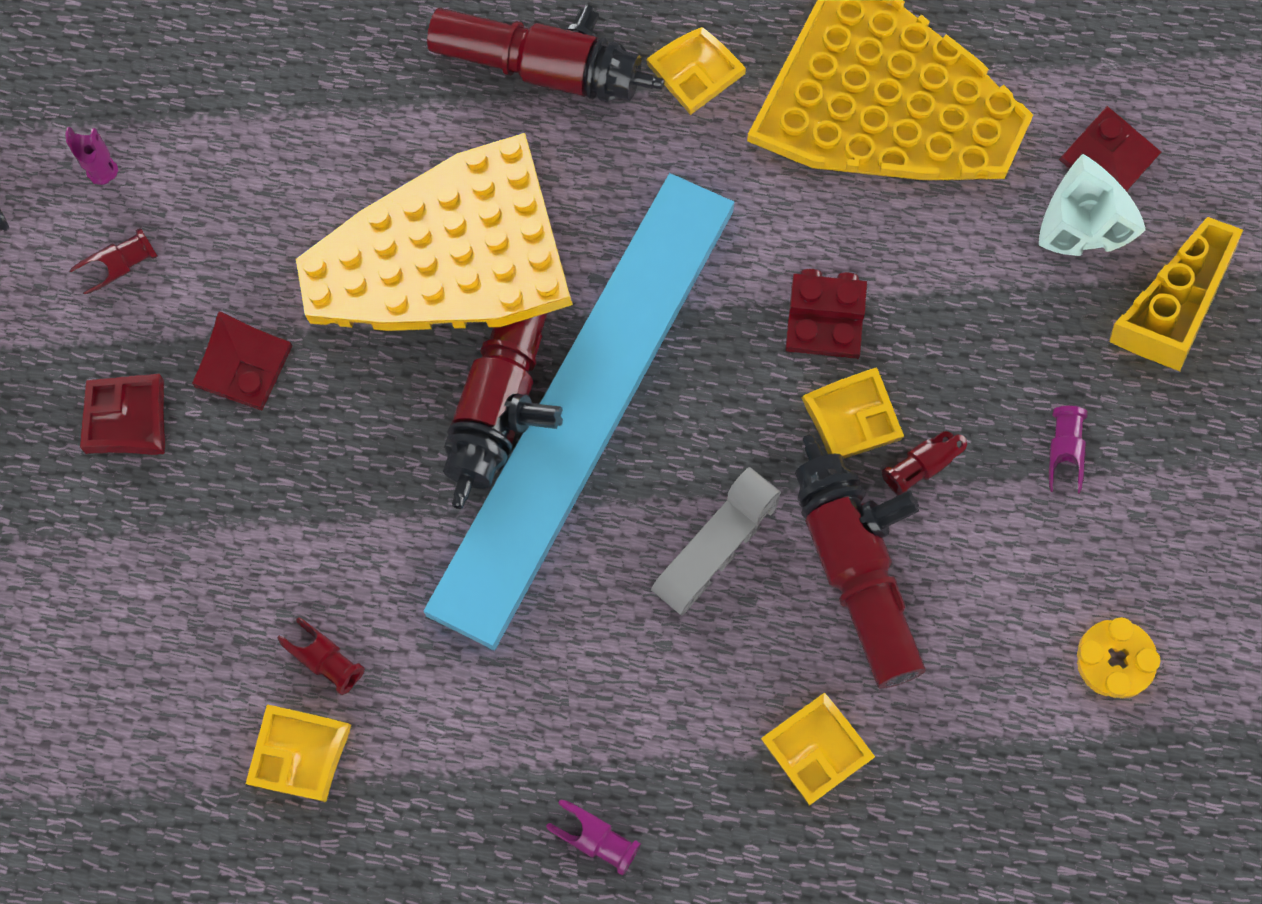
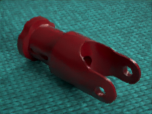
M139 228L133 237L118 245L112 243L81 260L69 272H73L91 261H101L108 267L109 272L105 280L83 292V294H89L131 272L130 268L148 257L154 259L158 255L142 229Z
M943 431L934 438L923 441L907 453V458L894 467L884 468L882 470V477L896 496L905 493L922 479L929 480L942 471L956 456L966 449L967 440L963 435L957 434L953 436L951 432ZM944 437L948 438L946 442H943ZM958 441H961L960 447L957 446Z
M298 617L296 619L297 623L315 638V641L307 647H298L279 635L277 637L279 643L314 674H322L336 685V691L340 695L347 694L362 677L365 668L360 663L353 664L340 653V648L305 620Z

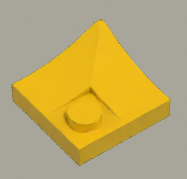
M702 27L677 38L647 58L648 67L657 77L665 80L664 85L690 115L745 75L746 71L743 64L717 38Z
M877 367L841 379L802 397L807 412L816 426L828 454H841L844 459L900 441L904 437Z
M826 693L820 695L761 738L809 806L875 757Z
M267 705L245 784L326 802L340 756L348 739L351 724Z

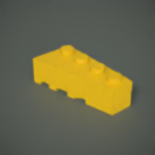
M1207 217L1181 246L1169 264L1160 270L1156 279L1149 287L1142 291L1134 300L1129 310L1124 315L1122 314L1114 323L1109 342L1136 355L1180 371L1236 251L1243 229Z

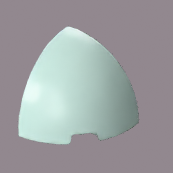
M1082 154L1069 169L1049 203L1041 225L1039 246L1056 253L1081 256L1083 250L1101 247L1106 252H1109L1139 237L1145 231V225L1137 206L1125 189L1104 168Z

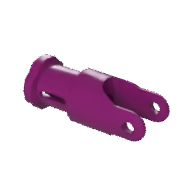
M67 127L65 133L66 143L81 168L86 170V175L92 183L104 185L117 176L118 166L110 158V152L97 129L92 128L90 135H80L74 133L71 127Z
M1069 405L1053 409L1052 416L1056 419L1055 438L1051 439L1048 479L1051 492H1053L1054 470L1060 462L1064 461L1072 462L1077 466L1079 470L1078 494L1081 492L1084 481L1086 442L1082 439L1083 420L1088 415V411L1084 408Z
M560 799L559 805L574 814L581 822L582 834L581 836L570 835L551 823H548L546 828L592 858L598 856L615 866L617 873L623 876L638 853L641 843L637 840L633 842L628 841L613 832L610 824L573 803Z

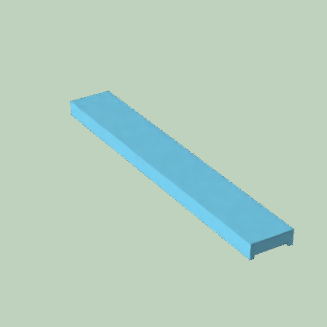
M669 173L540 402L543 405L562 407V425L558 426L557 429L529 426L522 434L424 609L426 617L495 651L734 211V201Z

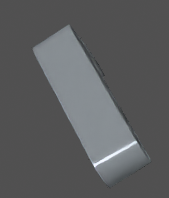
M751 467L747 468L731 486L727 501L655 581L651 591L681 616L684 615L712 583L710 579L718 569L723 571L737 555L735 550L743 541L747 543L760 529L761 526L759 524L767 514L771 516L778 506L781 492Z

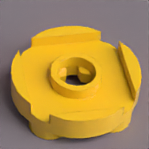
M1123 617L1114 620H1104L1095 624L1082 636L1078 645L1077 666L1082 679L1096 693L1113 698H1130L1141 693L1154 680L1156 670L1161 662L1150 636L1142 628ZM1110 649H1113L1115 652H1124L1126 657L1123 661L1127 665L1125 668H1122L1120 665H1115L1114 667L1109 665L1108 660L1111 658V655L1108 651Z

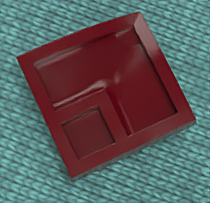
M1106 106L1060 157L1059 161L1068 168H1071L1076 160L1084 154L1104 168L1127 192L1160 155L1161 151Z
M219 311L207 349L192 384L196 388L262 411L293 346L289 341L263 332Z
M160 374L86 380L80 448L85 454H165L164 379Z

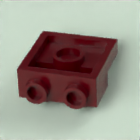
M804 269L801 271V274H793L785 351L859 359L863 319L865 316L867 281L859 280L858 275L849 272L840 273L837 278L823 277L822 272L817 269Z

